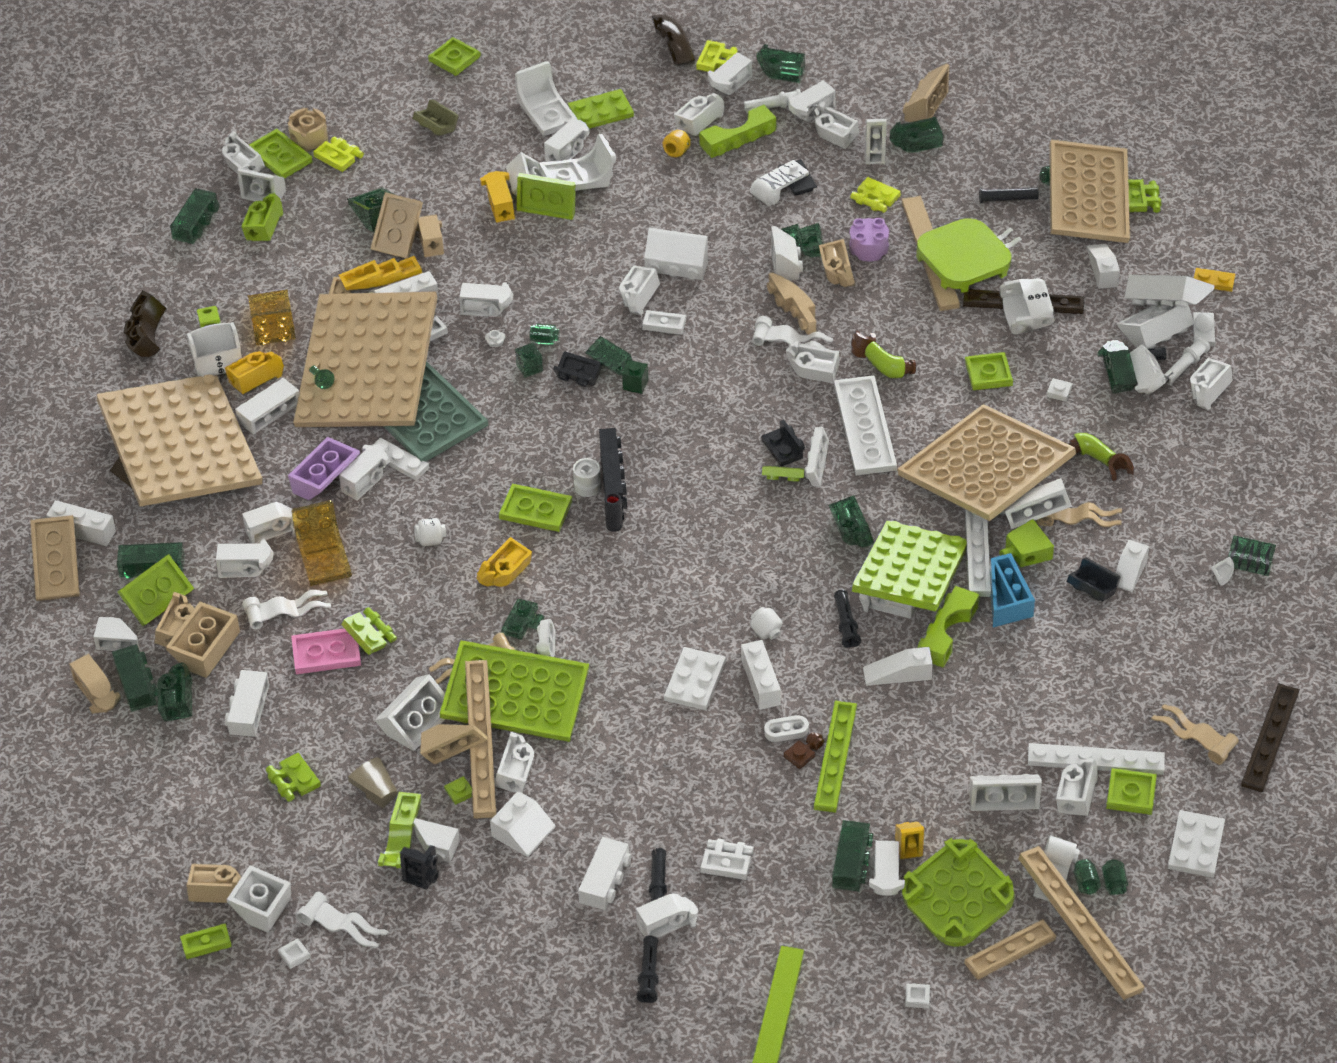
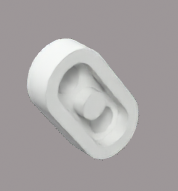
M551 619L541 620L540 625L537 626L539 642L536 645L539 655L554 657L555 628Z
M800 715L772 719L764 727L765 737L771 742L803 738L809 731L808 720Z

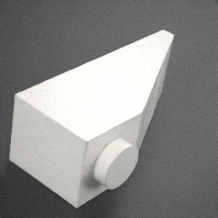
M867 119L865 130L866 164H885L886 119Z
M1107 244L1086 246L1098 289L1118 287L1119 266L1115 255Z
M929 647L906 649L864 666L863 672L866 686L932 680V659Z

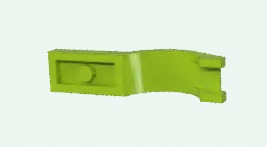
M398 793L389 823L387 848L385 854L380 853L378 866L401 868L400 852L403 847L410 848L414 820L417 818L420 808L421 794Z

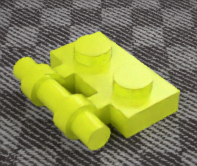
M707 40L697 61L696 70L715 72L716 68L721 67L734 56L738 49L736 47H731L730 50L725 49V43Z
M335 136L331 138V143L325 141L313 151L315 158L341 172H344L355 163V157L361 159L364 156V152L360 151L359 147L349 145L346 140L338 139Z
M867 177L857 188V193L854 191L851 193L850 198L859 205L864 204L871 207L873 211L885 213L887 206L891 207L901 196V191Z

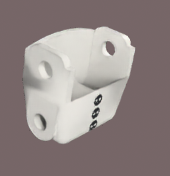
M1039 278L1018 279L1004 282L1000 286L1004 314L1012 334L1032 332L1049 326L1055 321L1053 306L1044 280Z
M233 322L213 324L187 333L197 376L204 377L208 374L213 376L226 373V366L242 358L239 338Z

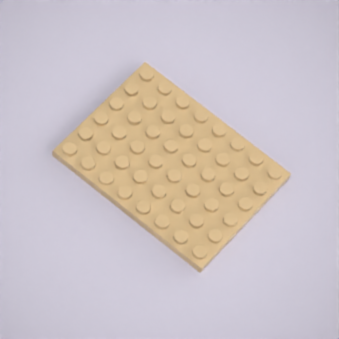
M437 293L319 294L299 392L300 396L298 397L293 422L295 427L415 426L438 297Z
M208 374L204 377L198 376L97 394L98 405L140 507L262 484L260 471L217 375Z

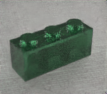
M198 188L193 190L170 225L172 239L194 244L197 238H201L203 229L206 225L210 224L212 215L217 213L219 209V202L215 192Z
M183 543L118 545L117 568L119 577H138L168 554L184 574L185 553Z
M137 644L112 651L114 664L131 712L157 705L155 697L159 696L156 684H151L150 680H153L150 667L145 668V664L148 663L144 651L140 652Z
M843 820L832 875V888L860 892L861 884H866L867 870H864V865L869 866L871 852L867 851V849L872 847L874 833H870V823Z

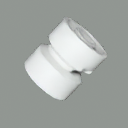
M591 458L576 461L573 465L575 492L583 497L596 495L601 489L599 463Z

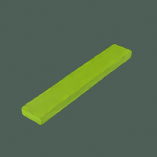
M835 701L814 810L833 813L837 811L857 703Z
M781 946L752 1063H778L802 965L804 949Z

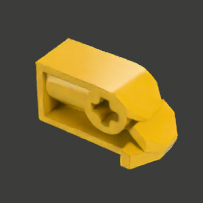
M494 171L480 178L481 186L486 185L488 199L496 223L515 219L513 201L506 182L510 180L508 172Z
M258 351L250 353L226 366L225 370L229 383L240 393L245 394L274 377L277 379L282 377L284 365L281 356L272 351L268 353Z
M510 537L487 561L481 564L476 579L480 584L487 587L507 586L531 563L532 551Z

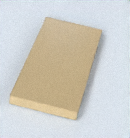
M73 515L30 520L36 601L80 596Z

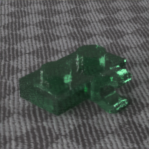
M517 599L501 629V633L522 640L528 627L537 630L540 621L545 618L544 615L536 614L538 603Z

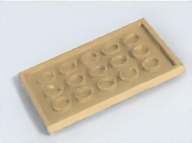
M1051 140L1049 144L1051 234L1128 243L1130 239L1127 149Z

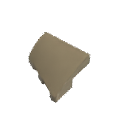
M379 757L367 761L348 776L349 783L365 792L366 798L382 808L398 795V791Z

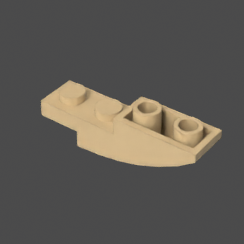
M773 272L769 273L767 289L770 294H774L777 306H781L784 312L791 311L794 318L797 317L802 331L805 330L808 335L816 332L815 304L791 281Z

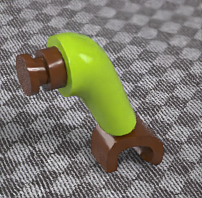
M856 330L855 334H853L851 340V352L853 355L859 358L867 357L873 366L885 376L896 379L902 378L904 374H915V360H904L902 356H894L886 352L876 343L875 333H870V336L866 337Z
M1079 432L1074 434V439L1069 440L1070 443L1068 445L1075 447L1076 454L1089 455L1108 466L1112 481L1117 480L1115 472L1117 469H1125L1128 474L1134 475V466L1130 458L1122 453H1114L1095 436Z

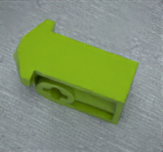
M269 194L263 198V201H255L250 205L241 226L246 240H271L278 220L283 215L282 202L276 194Z

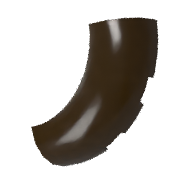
M665 14L652 15L656 33L661 35L662 38L666 37L668 39L667 47L674 66L695 61L692 47L681 25L674 18Z
M143 290L130 308L132 314L130 320L125 321L124 334H126L127 338L125 343L132 352L141 357H150L161 350L156 345L155 332L167 308L153 295Z

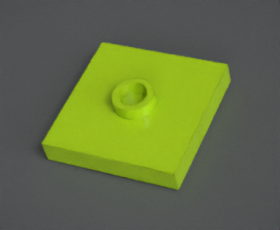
M452 37L428 56V61L457 76L479 59L481 52Z
M1005 352L965 357V365L973 391L1013 386V378Z
M1111 768L1106 809L1152 815L1157 774Z

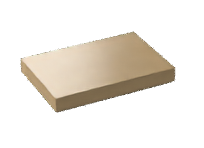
M385 192L370 249L406 259L409 258L423 202Z

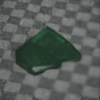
M819 223L803 228L795 224L781 229L795 239L796 247H800V251L804 255L809 257L821 256L819 245L824 244Z

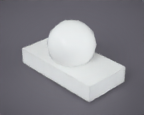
M1193 312L1194 339L1196 337H1203L1210 346H1214V313Z

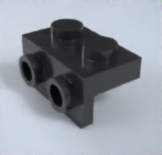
M564 351L559 365L554 366L553 371L556 373L557 378L563 381L571 379L582 387H587V385L594 386L602 368V363Z
M1085 557L1082 559L1079 569L1068 575L1066 582L1073 585L1076 590L1084 591L1091 595L1093 599L1103 602L1115 594L1121 577Z

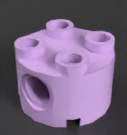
M857 218L853 221V225L850 228L849 249L853 256H857L859 260L871 262L881 259L884 254L888 253L889 230L885 221L882 218Z

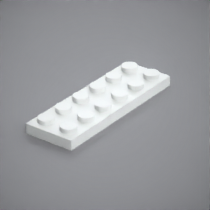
M875 376L834 380L835 393L855 476L897 471V463Z

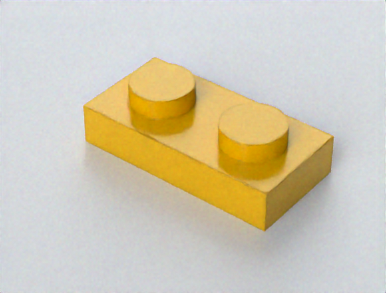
M1196 268L1194 279L1214 285L1216 290L1232 292L1235 273Z

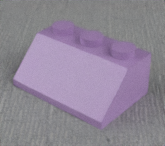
M327 437L288 475L293 494L307 500L312 499L321 493L360 454V451Z

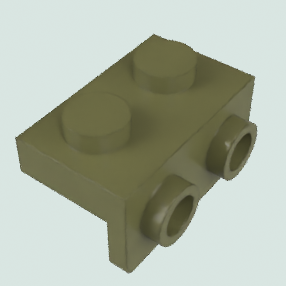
M430 99L427 109L415 111L412 119L419 122V125L432 130L435 135L442 136L443 134L455 131L459 115L437 101Z

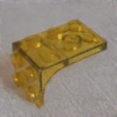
M287 289L248 295L256 345L296 339Z
M328 500L294 508L291 513L295 538L310 586L352 577L350 565L340 537L333 501Z

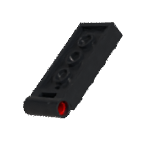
M616 428L599 429L605 494L606 528L609 531L617 532L623 526L624 509H627V497H623V495H627L626 482L621 481L625 479V471L623 465L620 466V464H623V453L621 450H618L622 448L621 436L616 435Z

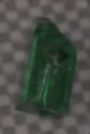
M764 44L756 54L757 61L767 77L800 83L806 66L804 53L768 48V45Z
M936 117L904 124L896 122L891 128L889 140L895 146L909 153L942 147L944 139Z
M1116 340L1107 341L1097 352L1098 357L1103 356L1112 394L1132 391L1137 380L1128 346Z
M854 495L829 504L831 516L842 540L846 544L857 545L862 548L874 544L869 525Z
M183 662L173 665L169 672L161 675L157 682L158 711L164 722L192 716L191 684H193L187 665Z

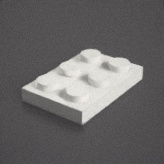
M684 647L665 692L664 701L707 710L725 665L726 657Z
M1180 810L1168 869L1214 878L1225 819Z

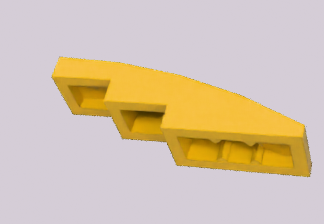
M415 256L399 262L392 258L378 265L373 260L339 274V278L346 290L367 289L388 285L422 273V269Z

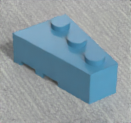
M1009 553L991 558L990 583L993 627L1033 617L1035 599L1012 554Z

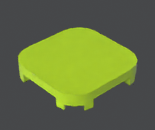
M965 218L922 234L917 240V260L919 262L924 261L941 279L940 286L945 290L950 287L952 289H961V293L968 292L969 285L998 275L1001 279L1007 276V271L1011 266L1010 250L986 224L976 219Z
M950 838L944 842L945 846L912 873L910 871L906 873L903 877L905 885L902 889V896L907 908L939 941L945 945L959 947L971 943L1003 917L1013 906L1015 896L1013 882L1008 875L1005 876L978 848L975 841L972 839L953 840V838Z

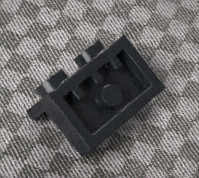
M784 419L780 420L779 429L761 436L762 442L781 467L803 459L804 443L802 439L797 438L793 427L788 425Z
M430 845L425 854L416 849L403 847L400 852L402 881L426 890L431 883L437 881L439 870H437L438 856H436L435 846Z

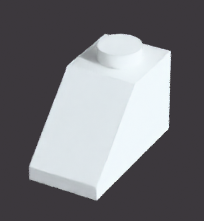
M1128 540L1116 570V574L1121 577L1118 584L1119 588L1133 592L1147 563L1149 546Z
M99 617L94 633L96 650L139 653L140 647L137 636L121 618Z
M415 818V835L425 852L430 845L435 846L436 856H438L437 862L444 861L450 863L460 842L458 829Z

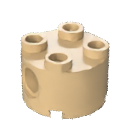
M308 108L296 110L290 115L288 122L290 139L306 152L317 149L325 141H328L326 117L323 112L312 108L313 111H308Z

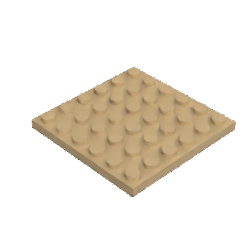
M983 404L897 470L899 476L991 521L1076 455V450L1071 445Z

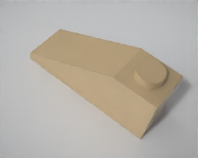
M438 724L421 732L420 754L431 763L437 764L487 741L488 736L474 725Z

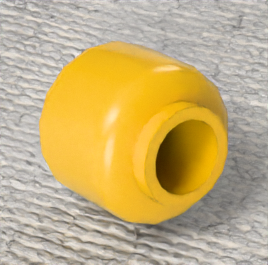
M677 129L670 132L664 138L662 144L667 155L677 158L690 148L691 141L686 132Z

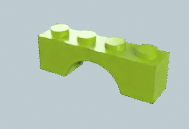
M761 105L748 111L747 122L738 128L725 129L714 125L700 131L699 145L711 158L721 156L727 151L737 149L741 145L772 134L776 131V116L765 105Z
M955 586L952 593L946 595L943 608L938 609L934 623L929 624L925 638L920 639L917 647H929L932 664L944 668L952 654L953 639L945 631L953 624L970 622L979 608L980 594Z

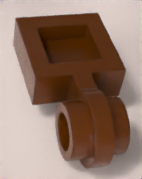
M812 732L806 738V745L800 740L784 752V758L800 770L815 758V752L812 749L814 748L817 751L824 745L825 740L820 733Z

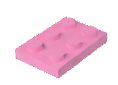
M345 629L291 636L296 675L361 666L359 644Z

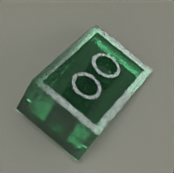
M382 187L347 199L348 204L365 228L374 233L385 192L394 194Z

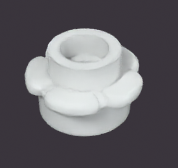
M492 330L486 334L485 339L489 346L499 347L503 344L505 335L498 330Z

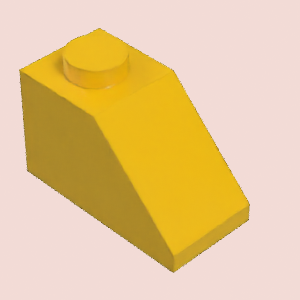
M904 822L895 825V840L899 841L900 859L922 857L924 827L919 822Z

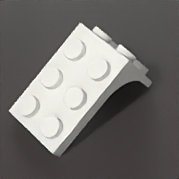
M548 61L516 72L517 102L543 137L558 132L565 126L564 121L566 119L577 120L555 88L551 74V64Z
M598 134L593 149L585 156L577 159L539 163L538 169L542 177L576 182L575 191L609 187L610 179L613 176L612 170L616 162V155L611 150L604 136Z

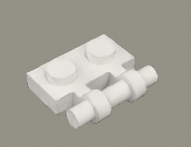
M708 839L707 848L709 849H705L701 873L746 880L751 862V856L747 855H753L754 846H747L743 842H738L737 844L725 842L724 839H717V841Z

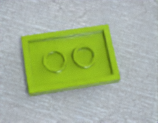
M622 89L568 103V107L577 120L585 122L589 129L634 117V111Z
M275 129L249 144L251 148L261 155L264 165L277 176L284 179L313 162L310 154L279 129Z
M519 173L517 176V211L573 220L575 216L576 182Z
M512 484L499 512V519L560 532L572 504V496Z
M168 554L117 592L141 625L145 626L167 609L174 592L185 596L194 587Z

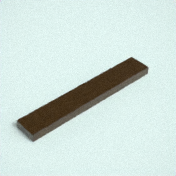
M968 289V292H964L963 307L1003 309V298L1000 296V291ZM1049 294L1054 313H1084V296Z
M1278 683L1241 783L1242 787L1263 793L1300 689Z

